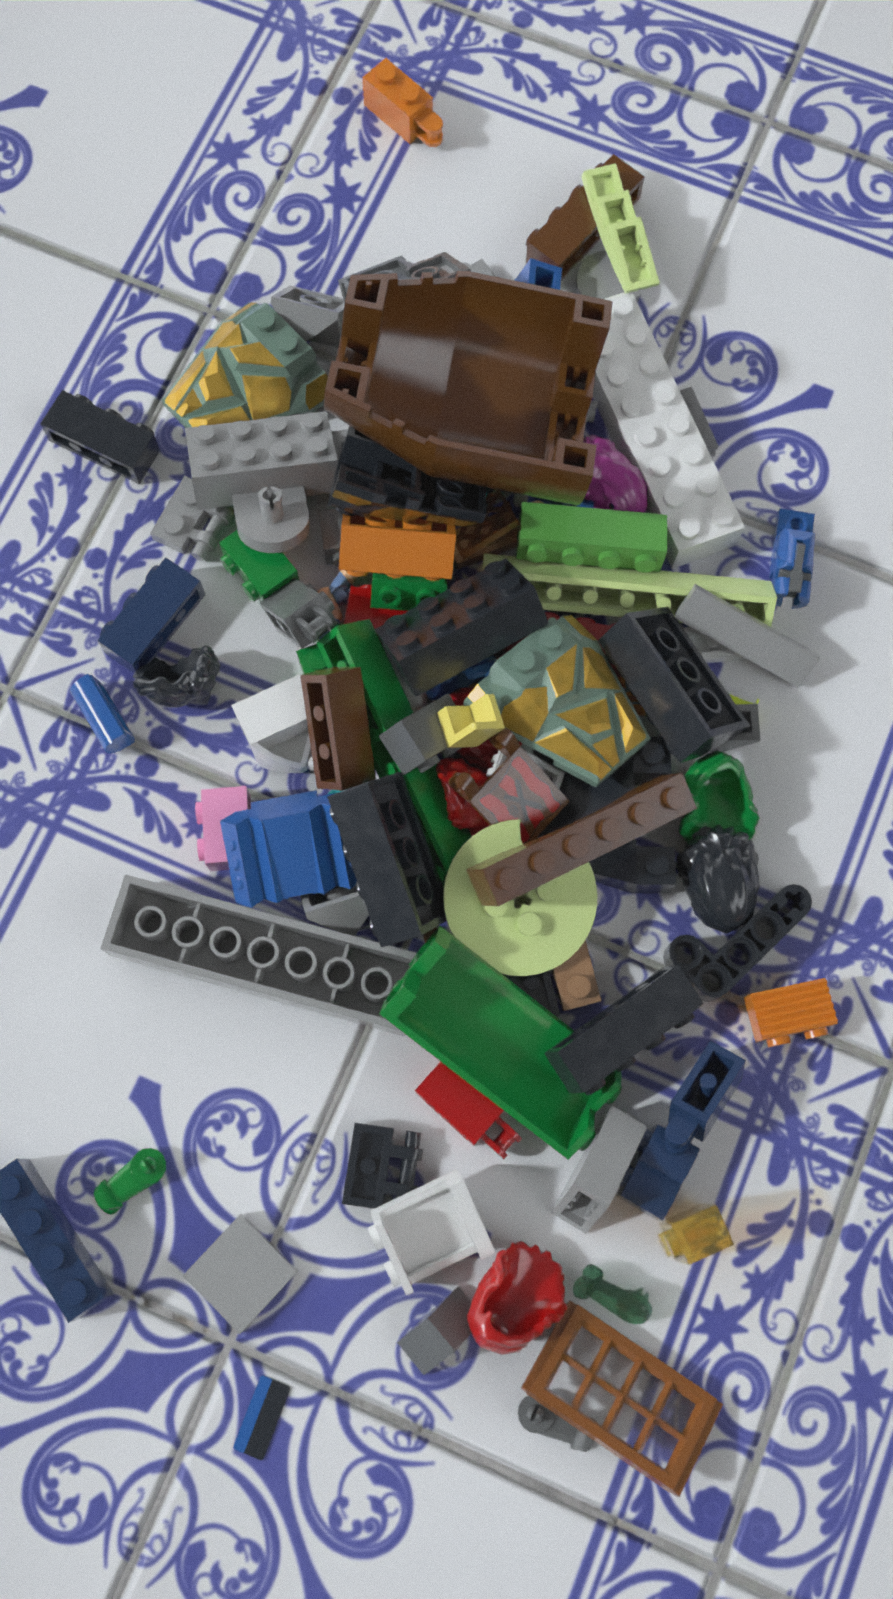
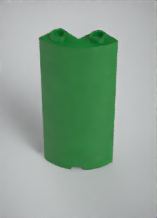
M439 925L408 964L410 966L404 977L396 982L379 1014L567 1160L578 1150H586L596 1135L595 1113L605 1103L608 1105L613 1103L622 1091V1072L616 1073L614 1070L604 1078L606 1084L593 1094L569 1093L544 1053L574 1032V1030Z

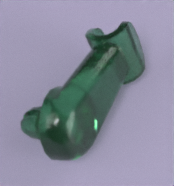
M589 1264L583 1269L582 1276L573 1285L575 1297L583 1300L590 1297L627 1323L634 1325L644 1324L652 1315L653 1310L648 1300V1291L643 1295L641 1292L644 1288H638L635 1291L631 1289L625 1290L603 1279V1271L593 1264Z

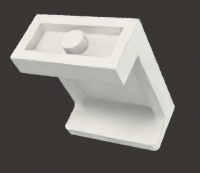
M458 1169L370 1211L374 1225L368 1227V1231L377 1251L385 1248L390 1261L384 1263L389 1278L394 1287L399 1284L402 1285L406 1296L414 1292L413 1283L478 1252L481 1260L496 1254Z

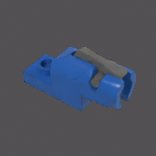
M780 508L776 515L769 578L772 579V585L777 595L776 606L781 607L784 597H792L791 609L803 608L810 602L816 534L813 533L814 513Z

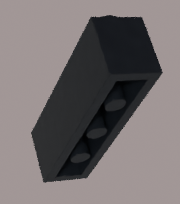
M679 964L662 967L544 1054L569 1093H585L590 1095L606 1084L604 1078L614 1070L616 1073H619L632 1066L636 1062L634 1055L644 1048L646 1051L651 1050L665 1041L664 1033L673 1026L675 1029H678L691 1022L695 1018L693 1012L704 1003Z

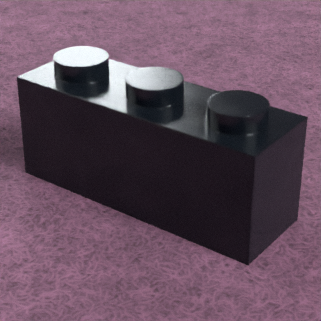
M62 390L40 423L50 442L139 485L160 452L155 434L149 427L142 423H136L135 425L128 422L113 409L106 408V410H103L81 394L74 396Z

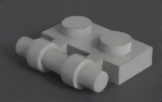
M184 476L150 535L153 540L184 554L189 544L193 543L196 546L191 555L197 560L204 561L208 552L214 551L219 543L217 537L224 525H229L233 519L234 507L225 506L197 510L192 479ZM205 517L210 518L211 520L206 529L199 531L198 529Z

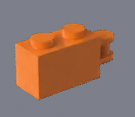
M384 58L362 77L364 106L406 142L411 144L419 138L429 147H437L442 143L443 120L433 111V97L390 60Z

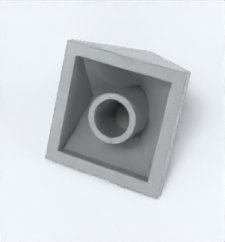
M291 285L271 296L270 304L274 310L306 342L309 340L339 348L345 304L343 298Z
M335 886L326 894L310 893L300 895L308 920L341 933L355 936L369 916L365 902L358 894L357 886H354L352 889Z

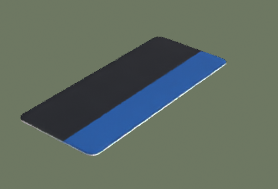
M264 1375L260 1376L233 1445L235 1450L258 1460L264 1459L290 1392V1386Z

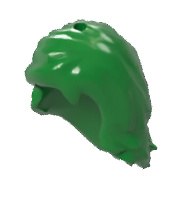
M718 750L697 759L684 776L697 809L682 816L679 824V834L688 843V841L693 839L692 835L699 831L701 827L713 828L719 824L723 829L733 826L735 833L745 832L748 834L749 840L752 839L760 817L757 813L758 809L752 802L753 792L743 763L737 758Z

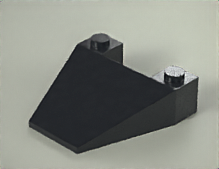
M650 737V741L597 787L564 771L565 774L559 790L567 797L569 802L536 839L600 810L634 789V785H642L661 775L671 774V753L666 746L664 738ZM636 839L589 861L596 882L629 893H670L676 885L675 847H636Z

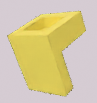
M485 694L469 706H445L437 712L447 748L477 747L505 729L494 694Z

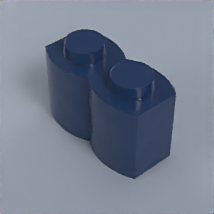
M659 1124L654 1125L651 1131L646 1129L637 1148L639 1153L632 1166L629 1165L616 1196L656 1220L663 1221L682 1183L693 1166L700 1148L690 1144L686 1152L681 1155L668 1153L664 1147L666 1128Z

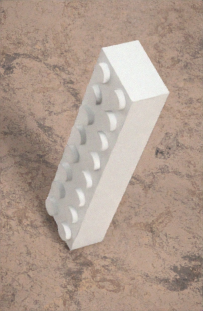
M623 292L605 298V300L613 301L611 322L596 368L593 400L598 402L597 408L616 449L628 458L632 465H636L643 475L648 490V505L645 512L667 515L666 558L671 568L674 569L736 546L745 526L633 292L626 294Z

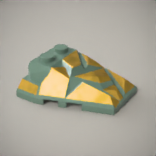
M248 302L221 321L213 334L163 397L162 403L184 428L291 416L297 413L298 415L315 412L324 405L328 375L317 364L316 354L312 347L268 303L258 305L254 302Z
M572 615L562 616L558 620L550 618L548 619V625L528 635L499 658L490 668L489 675L479 682L466 697L463 705L469 706L485 694H494L504 727L509 729L516 739L522 743L521 747L524 750L532 753L535 749L552 758L554 766L597 787L643 748L651 738L606 658L598 640Z

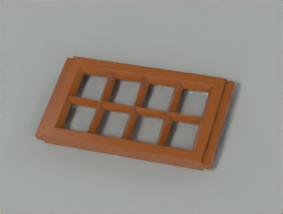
M570 1300L567 1302V1311L564 1313V1318L553 1327L520 1387L534 1400L676 1497H680L723 1406L717 1398Z

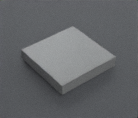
M240 1214L187 1270L183 1277L241 1334L293 1278L298 1270Z

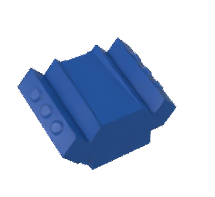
M317 790L255 801L251 802V809L236 811L220 821L236 904L252 908L264 899L279 903L284 899H289V897L310 893L326 894L335 886L352 889L356 886L357 879L351 863L344 855V843L340 831L330 815V803L327 797L333 794L318 796Z

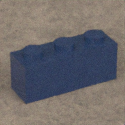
M165 557L159 566L155 565L150 569L145 578V583L137 593L134 592L127 597L123 604V610L114 620L108 621L102 628L100 638L97 641L105 654L132 673L141 666L151 662L206 595L201 581Z

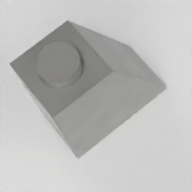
M612 1106L598 1125L593 1142L584 1151L551 1213L586 1234L611 1205L648 1126L637 1121L633 1114Z

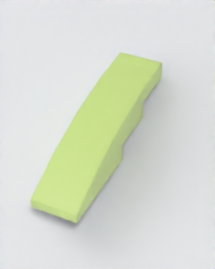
M611 164L584 171L581 178L603 245L625 294L658 286L660 282L641 217L636 218L629 190H623L617 165Z

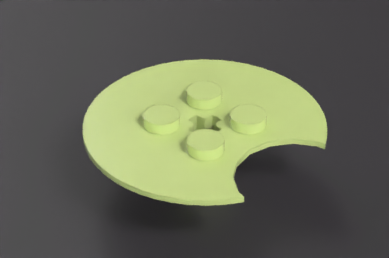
M521 819L493 824L472 836L460 848L452 860L446 875L443 892L445 916L452 935L500 973L512 976L544 973L568 960L577 952L589 935L597 910V885L589 862L499 907L481 905L466 869L501 852L523 845L520 835Z

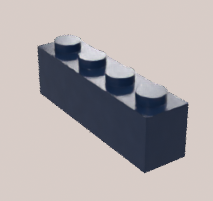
M16 1158L0 1170V1213L68 1323L82 1318L111 1297L114 1292L31 1160Z

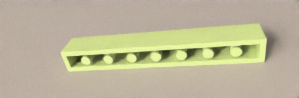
M485 553L483 557L482 570L491 562L507 558L535 587L543 610L623 617L628 612L668 606L675 616V612L696 584L771 627L777 601V595L772 582L766 580L662 570L660 572L651 571L644 573L632 569H603L598 566L587 565L568 566L564 563L553 562L533 563L528 560L516 559V556Z

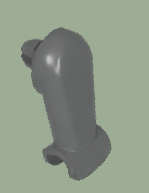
M529 1395L519 1404V1422L528 1432L571 1444V1449L586 1452L594 1444V1440Z

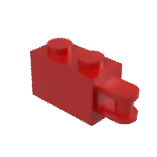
M441 1061L415 1089V1093L472 1146L481 1139L504 1160L508 1156L505 1152L515 1141L519 1143L522 1140V1137L499 1117L503 1113V1109ZM495 1122L503 1131L493 1141L485 1132Z

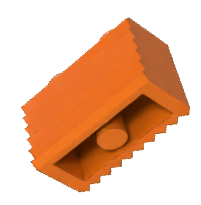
M826 978L751 993L744 997L755 1043L766 1041L768 1048L791 1043L790 1035L804 1033L806 1040L829 1035L827 1027L838 1024Z

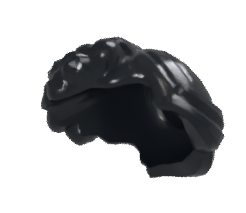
M204 645L201 649L193 648L188 657L181 658L175 665H168L164 660H159L155 657L151 662L141 666L134 672L133 685L139 695L146 696L158 705L175 708L187 704L204 706L209 703L211 691L216 684L215 678L219 673L221 665L212 648Z

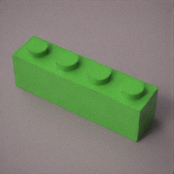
M522 502L518 519L520 525L517 528L516 559L528 560L533 563L553 562L564 563L568 566L587 565L598 566L603 569H632L644 573L651 571L660 572L667 554V515Z

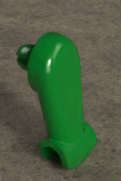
M153 1148L140 1150L108 1181L106 1179L102 1180L94 1190V1198L100 1209L106 1214L113 1215L124 1206L122 1203L159 1182L166 1171L164 1155Z

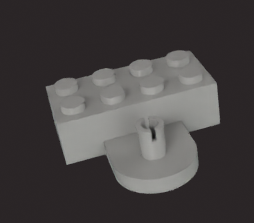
M327 411L185 428L197 510L233 506L240 539L245 545L259 552H285L295 548L305 540L310 529L306 496L329 494L338 464Z

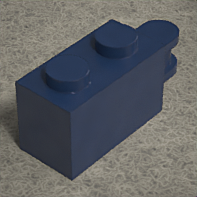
M710 1040L670 1102L669 1124L665 1129L664 1147L668 1153L672 1155L685 1153L694 1138L704 1142L742 1081L745 1059Z

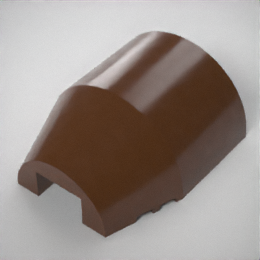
M457 271L453 278H433L432 272H422L420 279L398 280L397 273L351 275L344 304L342 332L336 361H331L325 388L324 409L429 476L580 505L588 491L594 473L597 445L583 443L586 416L593 398L596 368L610 329L613 301L471 271Z

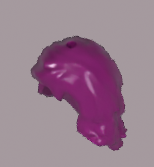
M596 435L586 436L583 439V443L597 446L593 478L584 499L592 501L594 508L645 513L648 505V490L638 467L632 465L629 459L615 448L613 441L597 437ZM611 503L614 505V509H611Z

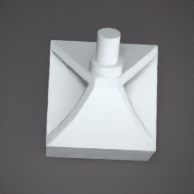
M302 674L231 705L260 767L283 773H303L307 769L314 771L300 678Z

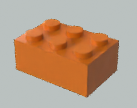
M343 514L339 570H346L347 574L358 577L367 576L371 572L384 573L392 578L408 575L424 577L431 581L443 578L452 579L456 542L455 525L426 521L421 517L410 521H401L376 516L361 517Z

